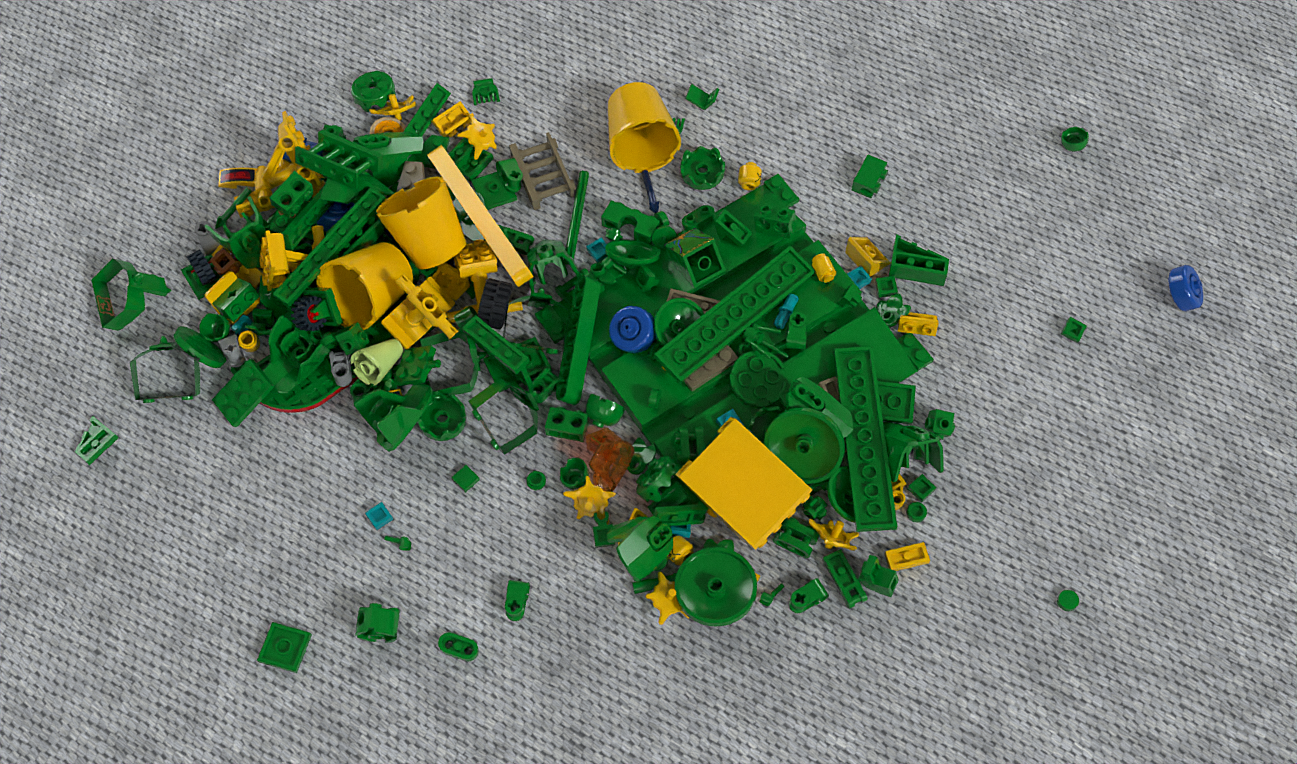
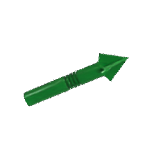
M246 187L225 213L217 218L215 229L222 227L224 224L227 225V220L237 210L236 206L242 204L253 192L250 188Z

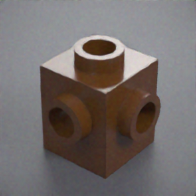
M225 248L218 251L210 260L215 266L213 267L214 270L221 276L225 275L228 271H232L236 275L242 266L237 258Z

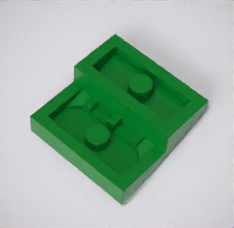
M464 137L448 155L465 179L472 182L471 180L476 179L494 157L492 153L483 150L479 158L475 160V148Z

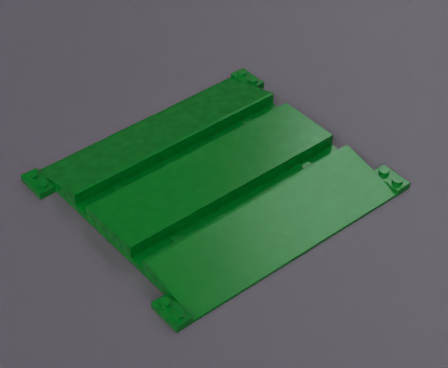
M779 174L764 181V184L716 211L714 220L698 229L714 238L726 268L725 272L694 288L670 262L666 250H660V258L656 262L647 265L651 271L655 272V276L660 278L658 285L653 286L650 292H643L635 282L640 267L636 269L626 268L628 271L626 275L623 274L621 277L616 278L617 282L614 284L602 283L605 291L599 294L588 359L649 444L656 446V453L660 458L668 455L676 461L678 444H675L674 432H677L678 428L687 427L688 433H693L694 427H703L706 449L719 435L717 430L720 426L716 422L717 418L734 409L743 426L748 429L751 418L761 408L748 406L735 396L729 380L732 366L694 391H691L684 382L679 384L662 368L658 361L650 360L647 357L651 347L658 342L656 337L652 345L640 353H628L617 348L609 334L610 322L613 316L620 309L627 306H637L648 311L651 315H655L660 306L667 302L671 289L721 301L789 246L811 267L812 259L816 255L825 254L829 257L836 275L832 281L825 283L819 281L815 273L814 276L791 293L799 298L793 312H802L807 318L805 350L786 348L789 319L783 329H778L781 330V333L761 331L764 335L763 341L788 354L786 358L762 344H757L763 350L777 356L784 364L788 382L784 394L788 393L793 380L804 377L818 384L821 381L835 377L834 348L873 346L877 381L891 383L902 382L934 360L912 333H906L896 339L875 307L870 310L862 300L855 308L848 304L844 307L837 304L845 289L854 282L819 240L816 242L812 241L806 233L807 225L797 215V226L790 239L756 231L754 215L760 203L789 209V207L799 202V197ZM724 209L752 232L742 247H739L727 236L721 241L719 240L714 222ZM683 230L682 232L677 234V237L683 235L687 231ZM858 288L856 292L861 296L862 291ZM786 298L755 324L777 329L774 321L779 314V307L783 306ZM564 300L559 303L565 308L558 305H549L547 308L535 313L536 319L554 344L565 338L569 311L571 312V306ZM674 326L676 332H678V327ZM744 333L728 345L736 355L738 346L745 342L743 338ZM652 389L661 390V400L658 409L650 408L648 405ZM780 400L766 407L769 408L778 406L784 410ZM689 441L690 453H694L693 441ZM673 475L674 478L671 479V485L679 482L690 497L683 505H697L701 500L677 476ZM661 486L659 490L661 493H664L669 487Z

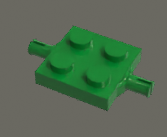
M433 346L405 349L400 364L393 365L392 367L393 373H396L394 383L398 386L425 383L432 368H439L441 365L440 360H434L436 349Z

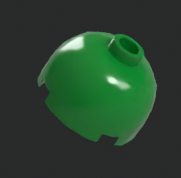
M590 394L586 403V413L593 420L592 424L602 429L604 425H616L622 418L625 408L611 400L600 399L601 396Z

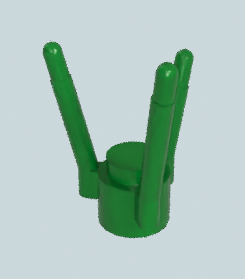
M754 324L753 327H747L743 335L745 342L753 346L766 358L770 359L771 356L757 344H762L786 358L788 357V354L763 341L764 335L761 333V331L781 333V330L762 327Z

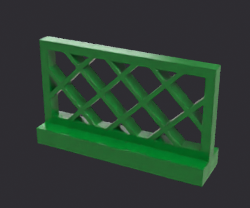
M476 315L462 327L463 332L476 342L477 347L527 388L530 389L533 386L526 369V365L530 360L525 354Z

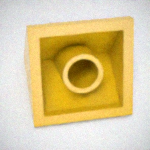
M850 237L848 239L845 253L858 267L862 266L870 277L891 263L868 237Z

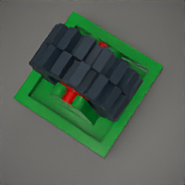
M199 249L186 256L190 265L181 269L198 300L205 297V293L222 277L214 270L213 267L215 266L210 261L213 258L212 253L204 257Z
M307 287L302 293L301 298L297 299L298 302L293 303L295 307L291 308V311H294L291 317L295 318L292 322L296 324V328H300L299 330L318 331L324 325L339 326L343 323L332 288Z

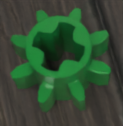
M810 496L803 504L805 507L803 513L809 519L814 520L817 517L818 520H821L826 515L827 510L825 508L827 504L819 496H816L814 499Z

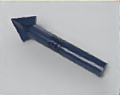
M644 170L641 174L650 202L649 209L657 213L659 201L656 200L649 172Z

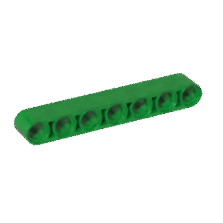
M581 275L575 284L571 316L556 389L557 400L574 406L579 403L582 396L601 288L599 281L585 275Z

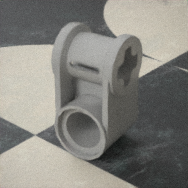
M201 221L196 224L195 232L207 256L213 253L220 244L204 228L206 224L212 228L210 223Z
M237 334L218 341L230 367H239L246 361L243 348L238 343Z
M330 351L331 372L336 384L340 387L348 386L352 382L351 354L347 356L344 351L335 353Z

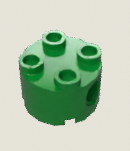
M370 603L369 607H360L355 636L369 642H376V639H385V643L396 641L400 609H385L378 603Z

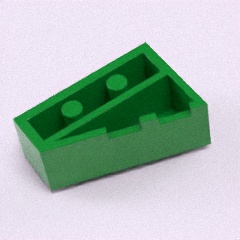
M896 234L888 277L895 276L898 279L944 286L948 273L949 259L929 249L926 251L918 247L916 243L907 242Z

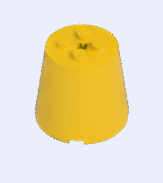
M633 82L619 87L611 94L608 100L609 152L615 165L623 170L629 169L634 170V173H642L644 170L651 172L660 169L674 159L673 155L677 150H680L681 137L658 91L650 84Z
M431 177L413 183L415 187L404 191V189L399 190L382 202L376 210V215L417 269H429L444 264L461 252L466 245L450 193L442 177Z
M380 242L330 260L320 267V275L317 276V287L332 288L343 321L341 325L347 327L358 322L363 331L371 327L406 293L396 283L404 273L413 283V273L407 258L397 247L386 242Z

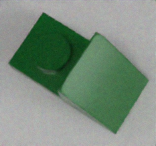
M726 209L720 213L714 222L720 241L727 236L739 247H742L752 234L746 226Z

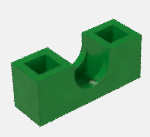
M612 200L601 216L603 227L608 229L612 227L620 230L622 226L631 224L636 227L634 229V240L650 244L653 243V232L660 227V220L654 216L645 215L637 209H631L620 202Z

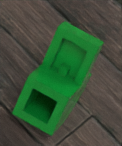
M869 555L868 560L864 561L858 577L859 582L866 588L888 597H892L899 581L896 571L881 567L878 557Z

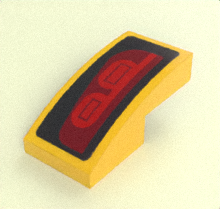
M229 168L220 170L218 187L237 189V185L255 187L254 182L257 168Z

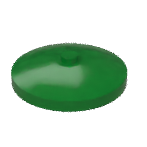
M792 408L782 412L771 422L764 439V445L806 484L819 483L831 477L840 467L845 452L844 438L838 425L826 414L811 408Z
M720 547L705 548L690 555L679 567L675 577L676 599L682 611L692 620L707 626H726L743 618L752 608L757 595L756 575L750 563L739 553Z

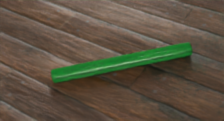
M583 170L579 173L566 251L573 259L576 252L589 172ZM564 259V263L569 265L568 261Z

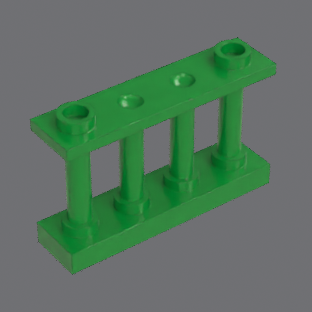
M323 129L318 132V144L311 149L306 150L299 146L295 147L296 164L354 189L358 188V176L365 170L369 169L376 173L382 171L383 154ZM321 150L329 152L324 157L317 155ZM337 156L344 159L339 163L332 161ZM352 162L359 165L354 170L347 167Z

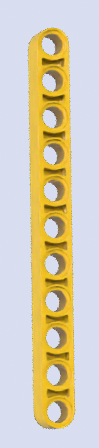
M440 145L427 154L515 284L520 287L534 276L444 147Z

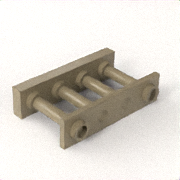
M549 132L546 133V143L531 148L518 150L516 143L509 145L510 155L516 159L523 173L521 181L533 210L541 208L540 201L544 198L568 191L570 197L573 198L574 190H576L574 180H570L556 149L558 148L556 139L552 138ZM550 149L553 155L530 164L523 161L526 156ZM556 163L559 169L535 178L529 176L531 170ZM562 177L565 183L542 192L535 190L537 184Z

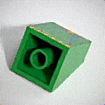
M696 228L664 244L670 262L694 288L726 271L714 238Z

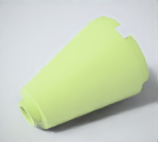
M392 338L356 351L351 356V364L354 363L355 374L365 384L369 385L372 383L377 385L401 357L403 346L398 340Z

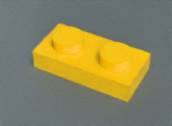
M924 542L888 550L884 553L889 569L894 571L930 562Z

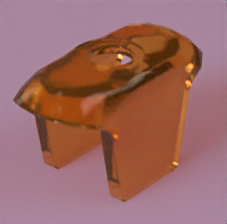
M616 440L609 446L598 445L588 464L593 472L592 481L594 486H599L603 491L608 492L615 490L633 458L634 447L632 444L624 440Z

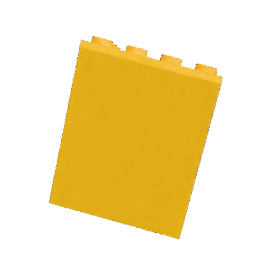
M730 417L717 430L719 435L693 462L689 460L675 475L744 543L756 550L767 543L768 536L771 533H776L781 528V523L796 512L795 508L800 503L803 504L809 499V493L812 489L736 418Z

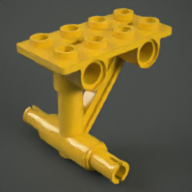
M286 111L282 112L283 122L278 126V143L267 166H259L255 175V195L258 198L259 205L262 207L270 204L269 197L272 195V189L281 185L294 171L307 181L315 179L318 186L322 185V174L295 163V147L299 146L306 150L311 149V147L305 145V138L300 130L297 131L293 116H288ZM286 152L292 163L289 164V167L276 172Z
M322 225L311 228L314 239L312 251L325 238ZM270 230L265 231V237H262L259 257L260 268H263L262 282L263 286H267V291H271L272 288H278L286 280L285 275L293 272L309 255L286 250L283 234H270Z
M483 239L475 240L472 244H466L463 250L454 256L455 267L458 269L460 278L471 277V281L474 284L477 304L470 306L475 309L477 314L483 289L488 279L487 274L498 272L497 258L491 247ZM522 302L510 304L507 313L523 311ZM462 310L447 312L448 321L456 323L454 315Z
M405 273L396 281L408 294L407 298L381 321V324L406 350L418 341L432 326L439 327L448 339H451L458 332L446 319V313L455 305V302L432 277H428L417 287Z

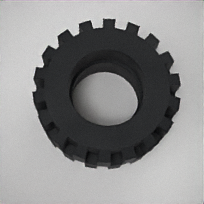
M489 278L485 283L477 316L491 328L500 330L504 325L507 306L509 307L508 303L512 294V284Z

